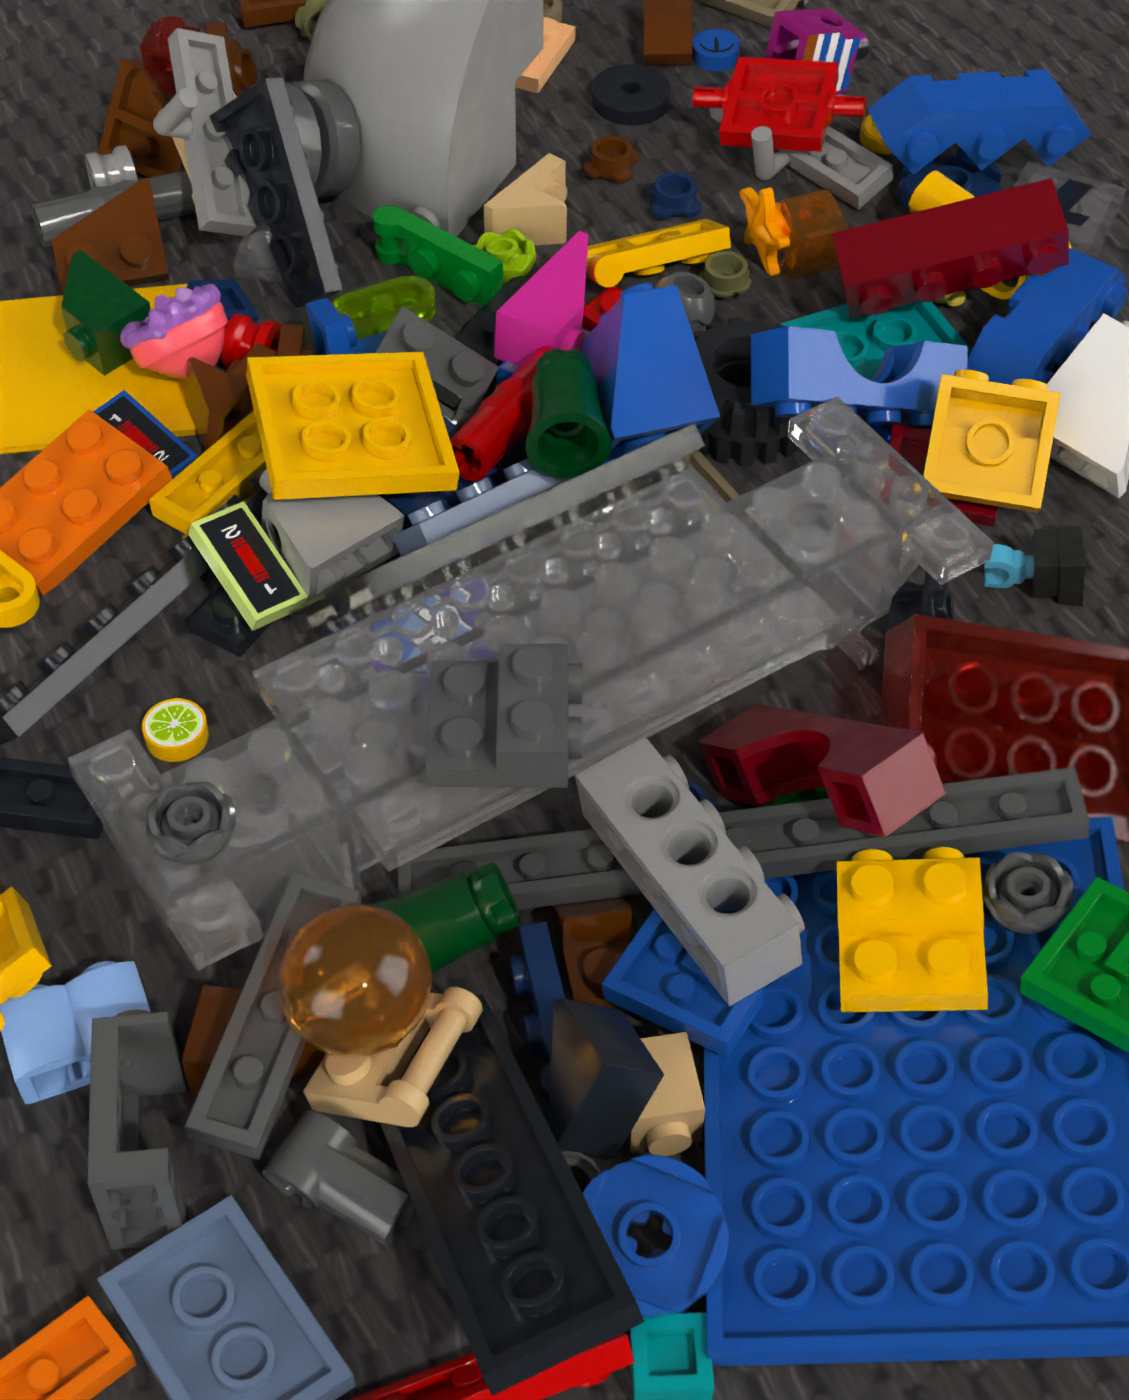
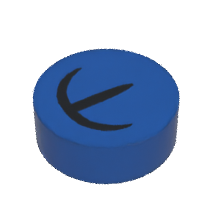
M708 29L699 32L693 38L692 60L698 67L709 71H725L737 64L738 57L740 56V40L735 34L722 29Z

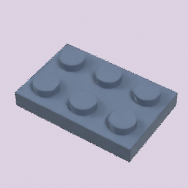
M232 1195L97 1278L102 1293L169 1400H336L355 1387L353 1373Z

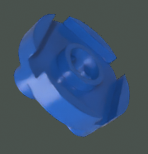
M659 1155L631 1158V1161L620 1163L609 1171L606 1169L596 1176L582 1193L638 1304L643 1318H656L683 1313L693 1303L706 1295L721 1273L728 1247V1229L725 1216H723L721 1204L713 1194L714 1191L705 1178L687 1164ZM650 1215L659 1216L664 1220L662 1233L673 1239L671 1246L667 1251L655 1249L650 1258L641 1257L636 1254L637 1241L627 1236L628 1229L632 1223L645 1225Z

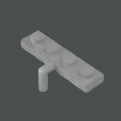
M176 28L168 38L176 95L154 118V130L163 136L184 139L199 230L247 236L256 228L255 216L248 203L252 199L250 186L245 174L236 175L227 155L233 148L226 132L216 133L209 117L234 100L224 37Z
M710 108L711 118L721 123L723 117L722 109ZM766 126L757 127L751 133L755 174L763 181L770 180L788 165L859 210L893 180V165L830 126L826 130L822 152L773 149L772 131Z

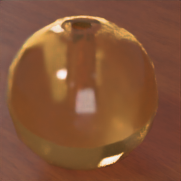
M350 903L313 915L293 934L286 946L278 968L277 985L283 1012L296 1033L321 1052L332 1056L359 1059L397 1047L413 1031L425 1015L432 992L433 974L423 943L403 919L387 909Z

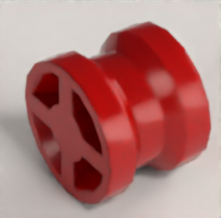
M241 313L233 314L224 330V343L221 352L223 365L229 368L234 360H242L257 343L277 352L282 324L271 320L259 324L253 322L252 318L248 315Z

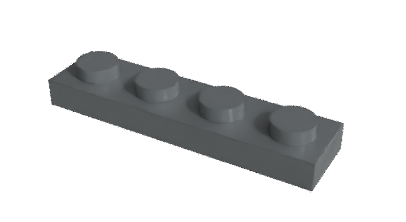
M292 872L185 1124L188 1139L257 1160L260 1159L360 909V891Z

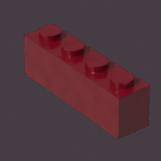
M1052 178L831 233L836 265L850 318L862 315H879L891 308L919 301L931 302L947 294L975 287L988 288L998 284L1000 281L1028 274H1045L1056 267L1069 264V230Z

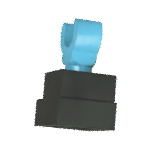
M1083 525L1033 528V555H1025L1021 550H1013L1006 545L1000 544L984 547V587L1008 588L1013 584L1024 582L1025 579H1033V597H1058V604L1083 606L1085 576Z

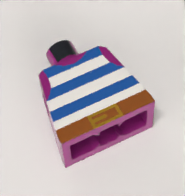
M821 8L779 11L774 13L764 58L838 62L839 78L836 87L838 95L848 89L854 62L867 56L869 42L866 35L859 28L833 10Z

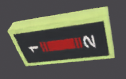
M244 501L191 523L188 535L252 631L305 607L308 595Z

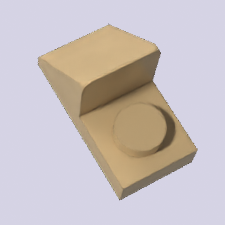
M548 153L484 204V232L502 234L509 229H516L525 238H530L534 245L566 243L567 207L564 203L567 197V187L565 185L566 161Z

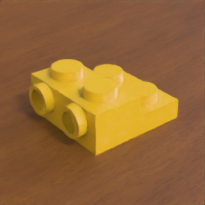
M956 370L953 376L942 374L920 494L1039 513L1061 393L1047 391V384L1031 379H1016L1012 381V385L990 382L988 381L989 376L987 374L974 370Z
M938 847L927 851L922 859L893 860V857L883 850L867 849L856 853L851 861H837L841 1012L988 1010L980 858H964V855L957 849Z

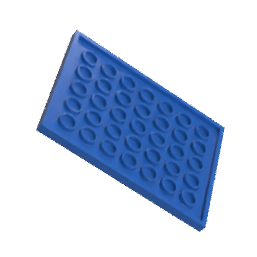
M1113 817L1089 818V837L1087 839L963 855L964 858H980L982 897L987 871L994 863L1000 862L1008 854L1017 851L1053 857L1059 863L1062 870H1066L1072 878L1073 898L1071 911L1096 877L1124 890ZM837 870L765 879L764 882L776 896L784 893L792 900L803 919L805 930L800 933L802 965L762 987L764 1004L729 1058L704 1047L705 1180L721 1204L728 1229V1247L725 1262L718 1279L707 1293L708 1358H712V1366L1129 1356V1053L1020 993L1021 976L1067 915L1057 925L1047 931L1036 934H1022L1011 931L998 923L989 913L983 900L988 1010L841 1012ZM1031 893L1022 894L1025 896H1033V894Z

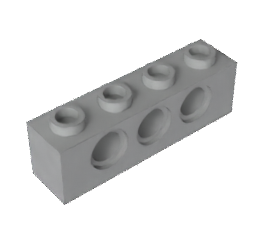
M643 737L575 774L583 816L729 1007L802 965L800 933L805 930V927L795 904L784 893L776 896L766 885L763 871L754 854L744 845L736 848L726 836V829L718 811L707 799L699 802L689 790L687 778L674 757L671 755L662 757L649 740ZM729 910H737V911H738V912L732 913V914H723V912L729 911Z

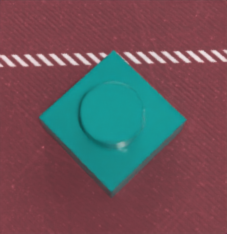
M707 1312L678 1313L656 1318H643L644 1323L629 1329V1343L635 1362L631 1364L633 1400H713L715 1388L712 1358H708Z

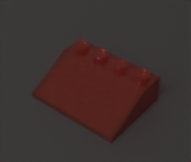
M917 614L886 632L882 700L886 726L922 732L926 741L935 752L937 758L936 768L942 784L1075 767L1088 817L1112 816L1116 842L1129 844V648Z

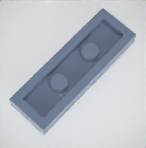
M526 458L503 469L502 471L507 481L493 487L489 477H486L456 491L455 493L460 503L445 510L440 499L408 514L407 516L412 526L392 535V538L403 558L430 547L568 479L546 475L536 469L530 460Z

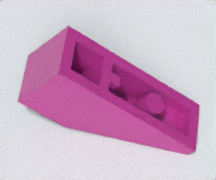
M578 231L496 311L494 358L520 367L537 348L543 346L564 351L577 349L582 352L583 340L586 338V333L582 331L589 234Z

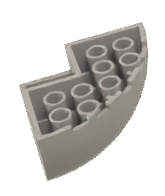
M327 0L317 20L305 61L303 81L328 79L341 87L352 103L359 124L361 152L358 171L351 186L339 196L359 211L373 217V212L381 206L394 205L457 237L516 165L515 81L543 49V0Z

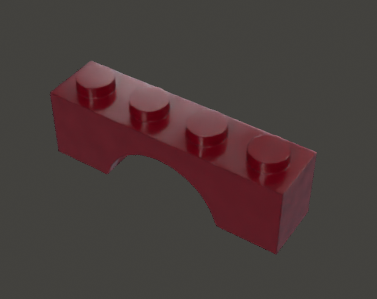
M754 704L698 741L716 788L724 799L760 807L795 792L826 788L841 827L885 838L946 794L936 768L937 758L935 752L926 741L922 732Z

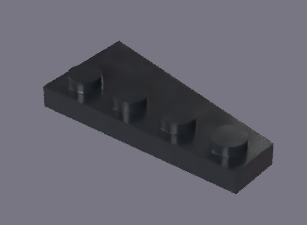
M283 77L265 78L209 117L216 133L226 132L233 148L227 155L236 175L245 174L254 194L248 202L256 221H262L268 225L273 237L269 243V249L295 307H304L306 303L328 298L343 289L339 278V267L333 257L324 225V214L317 200L309 172V161L302 147L294 118V107L288 97Z

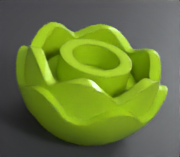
M509 229L502 234L485 232L481 235L477 244L473 245L503 261V286L511 278L525 277L533 268L536 260L534 243L530 238H525L516 229Z

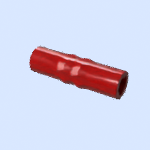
M543 346L537 348L508 379L496 386L493 394L481 402L476 413L450 439L460 472L459 476L469 481L482 480L511 447L524 439L531 423L533 402L532 380L537 372V361L544 353L554 349L553 347Z

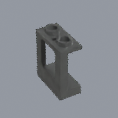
M135 1009L123 1011L113 1017L92 1018L88 1187L111 1250L150 1246L187 1223L186 1208L168 1148L139 1150L140 1096L187 1092V1082L168 1011L152 1013L146 1010Z

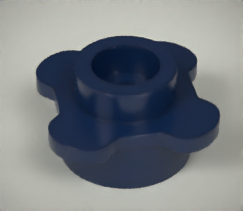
M668 172L659 176L655 183L648 187L647 195L654 201L651 213L661 219L683 215L688 217L699 215L702 212V203L696 200L698 186L695 180L681 172Z

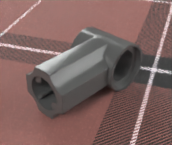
M306 1110L263 1170V1176L282 1194L287 1197L294 1193L302 1197V1206L317 1211L321 1206L387 1248L400 1236L415 1214V1208L401 1174L361 1150L357 1140L338 1123L313 1110Z

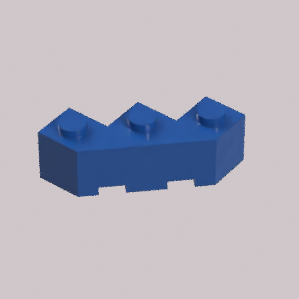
M1046 69L1025 70L1024 76L1001 77L999 71L958 73L956 80L933 81L931 75L909 76L868 108L888 149L913 175L954 143H957L982 171L1023 139L1029 143L1049 167L1092 135L1070 98Z
M1069 248L1068 265L1056 267L1052 271L1045 273L1044 276L1031 274L1010 297V309L1005 319L995 314L983 327L967 360L968 370L987 374L989 376L988 381L1012 385V381L1016 379H1031L1047 384L1055 374L1051 372L1054 365L1062 366L1091 330L1089 326L1092 322L1096 323L1103 313L1111 318H1115L1119 314L1128 295V288L1124 286L1128 278L1118 268Z

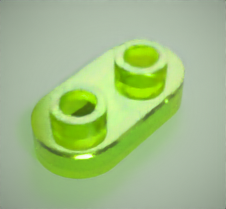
M401 276L348 292L336 298L332 303L341 315L347 314L350 317L355 328L357 340L386 332L402 306L428 322L433 319L436 313V298L433 285L429 281L417 276Z

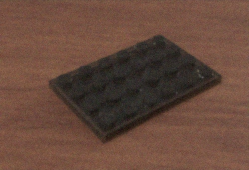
M695 423L373 569L291 610L289 613L299 634L319 626L323 637L688 469L684 456L705 447V444Z

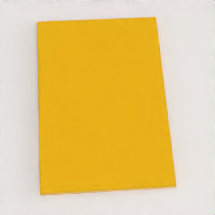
M187 284L135 288L133 290L149 301L151 309H155L156 296L175 297L176 289L187 287ZM63 295L0 301V454L43 450L87 410L95 411L123 390L130 394L176 437L198 435L185 399L186 381L150 369L140 368L134 358L104 376L87 361H78L70 353L63 338V333L66 331L61 309Z

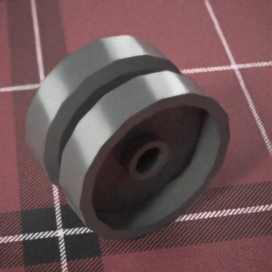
M328 79L295 81L292 83L284 82L288 97L294 107V118L303 150L309 161V172L317 198L338 196L351 186L358 171L360 159L359 124L352 103L342 88Z

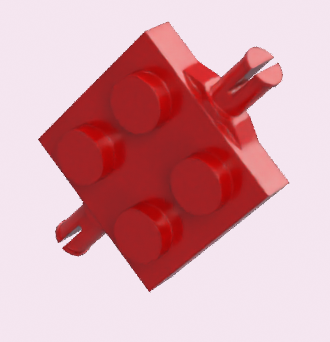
M738 57L734 75L724 88L699 87L695 85L692 97L694 108L722 109L723 117L719 135L720 144L723 146L752 147V131L757 127L766 126L772 131L773 149L822 152L827 127L835 116L860 117L864 119L867 110V96L837 95L838 62Z

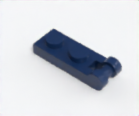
M547 922L519 926V954L508 956V964L515 998L528 996L532 1014L522 1016L523 1034L529 1058L542 1056L544 1068L540 1074V1093L542 1095L540 1108L548 1122L554 1000L565 999Z

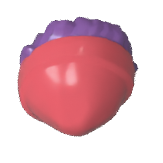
M206 284L202 287L197 286L194 287L193 291L186 287H180L176 289V296L171 298L165 295H158L155 298V309L149 310L148 317L145 320L130 322L122 329L120 341L125 348L130 350L131 355L140 368L150 369L186 381L187 363L190 357L215 367L222 352L224 330L228 320L224 307L220 302L221 293L214 284Z

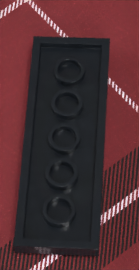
M482 993L476 997L481 1002L483 1011L473 1029L460 1035L426 1095L429 1099V1106L418 1125L414 1127H403L380 1123L481 1374L493 1396L644 1323L638 1304ZM429 1028V1030L427 1031L426 1035L424 1036L422 1042L420 1043L419 1047L417 1048L416 1052L414 1053L412 1059L410 1060L409 1064L407 1065L399 1080L402 1079L404 1073L406 1072L407 1068L409 1067L410 1063L412 1062L414 1056L416 1055L417 1051L419 1050L420 1046L422 1045L424 1039L426 1038L431 1028Z

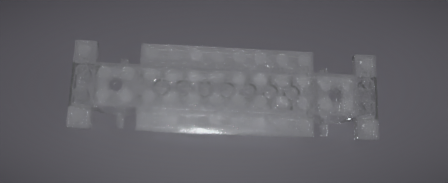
M837 396L789 419L788 437L812 462L729 502H726L690 465L252 671L255 690L276 719L180 766L160 774L131 729L67 759L72 776L101 819L106 834L165 926L172 930L193 965L199 971L265 938L292 872L357 890L361 888L360 871L381 861L388 872L550 789L536 787H427L426 751L431 661L499 662V644H568V663H582V704H568V717H582L583 721L582 759H568L569 779L575 776L576 773L643 737L648 738L816 651L839 647L856 664L859 670L865 669L866 664L868 666L873 665L879 656V651L860 634V631L871 622L889 614L892 596L918 565L925 569L940 585H943L989 561L994 542ZM209 782L218 788L221 794L229 795L234 803L236 828L230 842L219 855L199 864H179L161 856L151 846L146 837V813L149 804L158 798L164 788L170 784Z

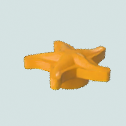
M752 187L741 189L740 197L745 204L748 221L744 235L745 244L747 246H756L763 267L769 276L780 274V268L777 261V250L790 246L792 232L789 216L781 203H775L774 192L771 187L759 190V196Z

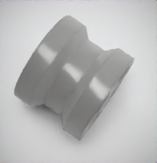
M126 145L117 146L112 153L102 156L97 152L84 155L92 188L111 186L121 181L138 180L130 152Z

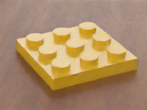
M423 352L247 358L246 377L274 500L457 490L460 472Z

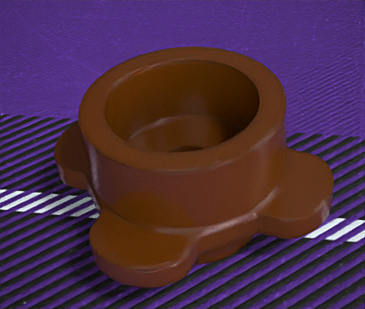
M601 137L592 144L591 160L584 164L583 171L590 178L601 177L618 183L628 182L633 177L632 166L639 162V153L632 149L630 142L622 137Z

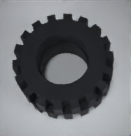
M730 318L728 323L721 324L716 321L706 325V332L697 330L693 333L720 414V418L695 439V447L704 456L712 451L716 453V461L728 464L730 458L740 459V466H752L753 459L761 458L765 465L776 462L777 453L779 452L784 457H789L796 452L797 444L804 445L809 439L810 430H813L816 411H811V416L806 418L775 417V408L751 406V334L785 327L784 325L777 322L773 325L767 324L765 319L753 318L752 321Z

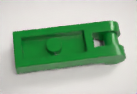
M385 205L373 212V228L375 233L380 236L375 243V253L377 260L381 263L390 265L400 263L411 269L419 278L432 280L453 291L462 301L473 302L482 308L503 288L502 260L400 207Z

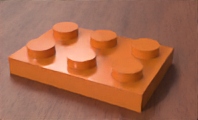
M89 409L0 487V550L30 572L35 580L38 592L45 595L67 578L148 504L149 499L173 479L169 468Z

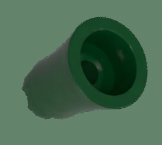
M554 348L544 353L537 361V372L532 380L533 402L531 423L526 440V454L532 465L540 472L555 478L572 479L588 475L604 464L611 451V438L602 417L597 379L592 371L590 360L577 349L564 351Z
M493 862L471 873L468 870H464L430 886L396 898L364 905L359 909V919L365 940L384 980L389 987L409 990L454 961L497 941L499 938L498 934L514 929L522 924L519 916L520 912L510 887L506 883L499 867Z

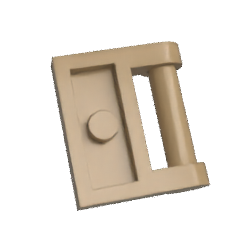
M370 984L303 1090L312 1110L403 1127L417 1126L429 1106V1099L426 1096L460 1035L471 1031L483 1011L481 1002L473 993L459 987H449L443 994ZM429 1028H431L426 1038L424 1039L422 1045L420 1046L419 1050L417 1051L416 1055L414 1056L412 1062L410 1063L409 1067L404 1073L402 1079L399 1080L407 1065L409 1064L410 1060L412 1059L414 1053L416 1052L417 1048L419 1047L420 1043L422 1042L427 1031L429 1030Z

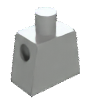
M267 469L261 475L259 484L268 493L263 500L261 527L308 595L307 606L399 553L392 535L402 531L404 515L381 496L358 495L274 500Z

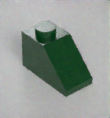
M82 250L72 255L61 304L66 331L63 333L64 342L70 353L78 361H87L105 376L133 359L130 350L122 345L120 334L128 323L133 321L140 322L148 317V312L151 310L150 303Z

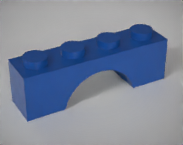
M785 326L751 334V406L775 408V417L806 418L811 416V411H821V420L825 422L857 420V415H866L867 425L888 426L901 424V418L910 419V427L931 429L942 374L953 376L956 370H968L967 345L921 341L887 348L877 372L868 380L860 375L847 361L835 331Z

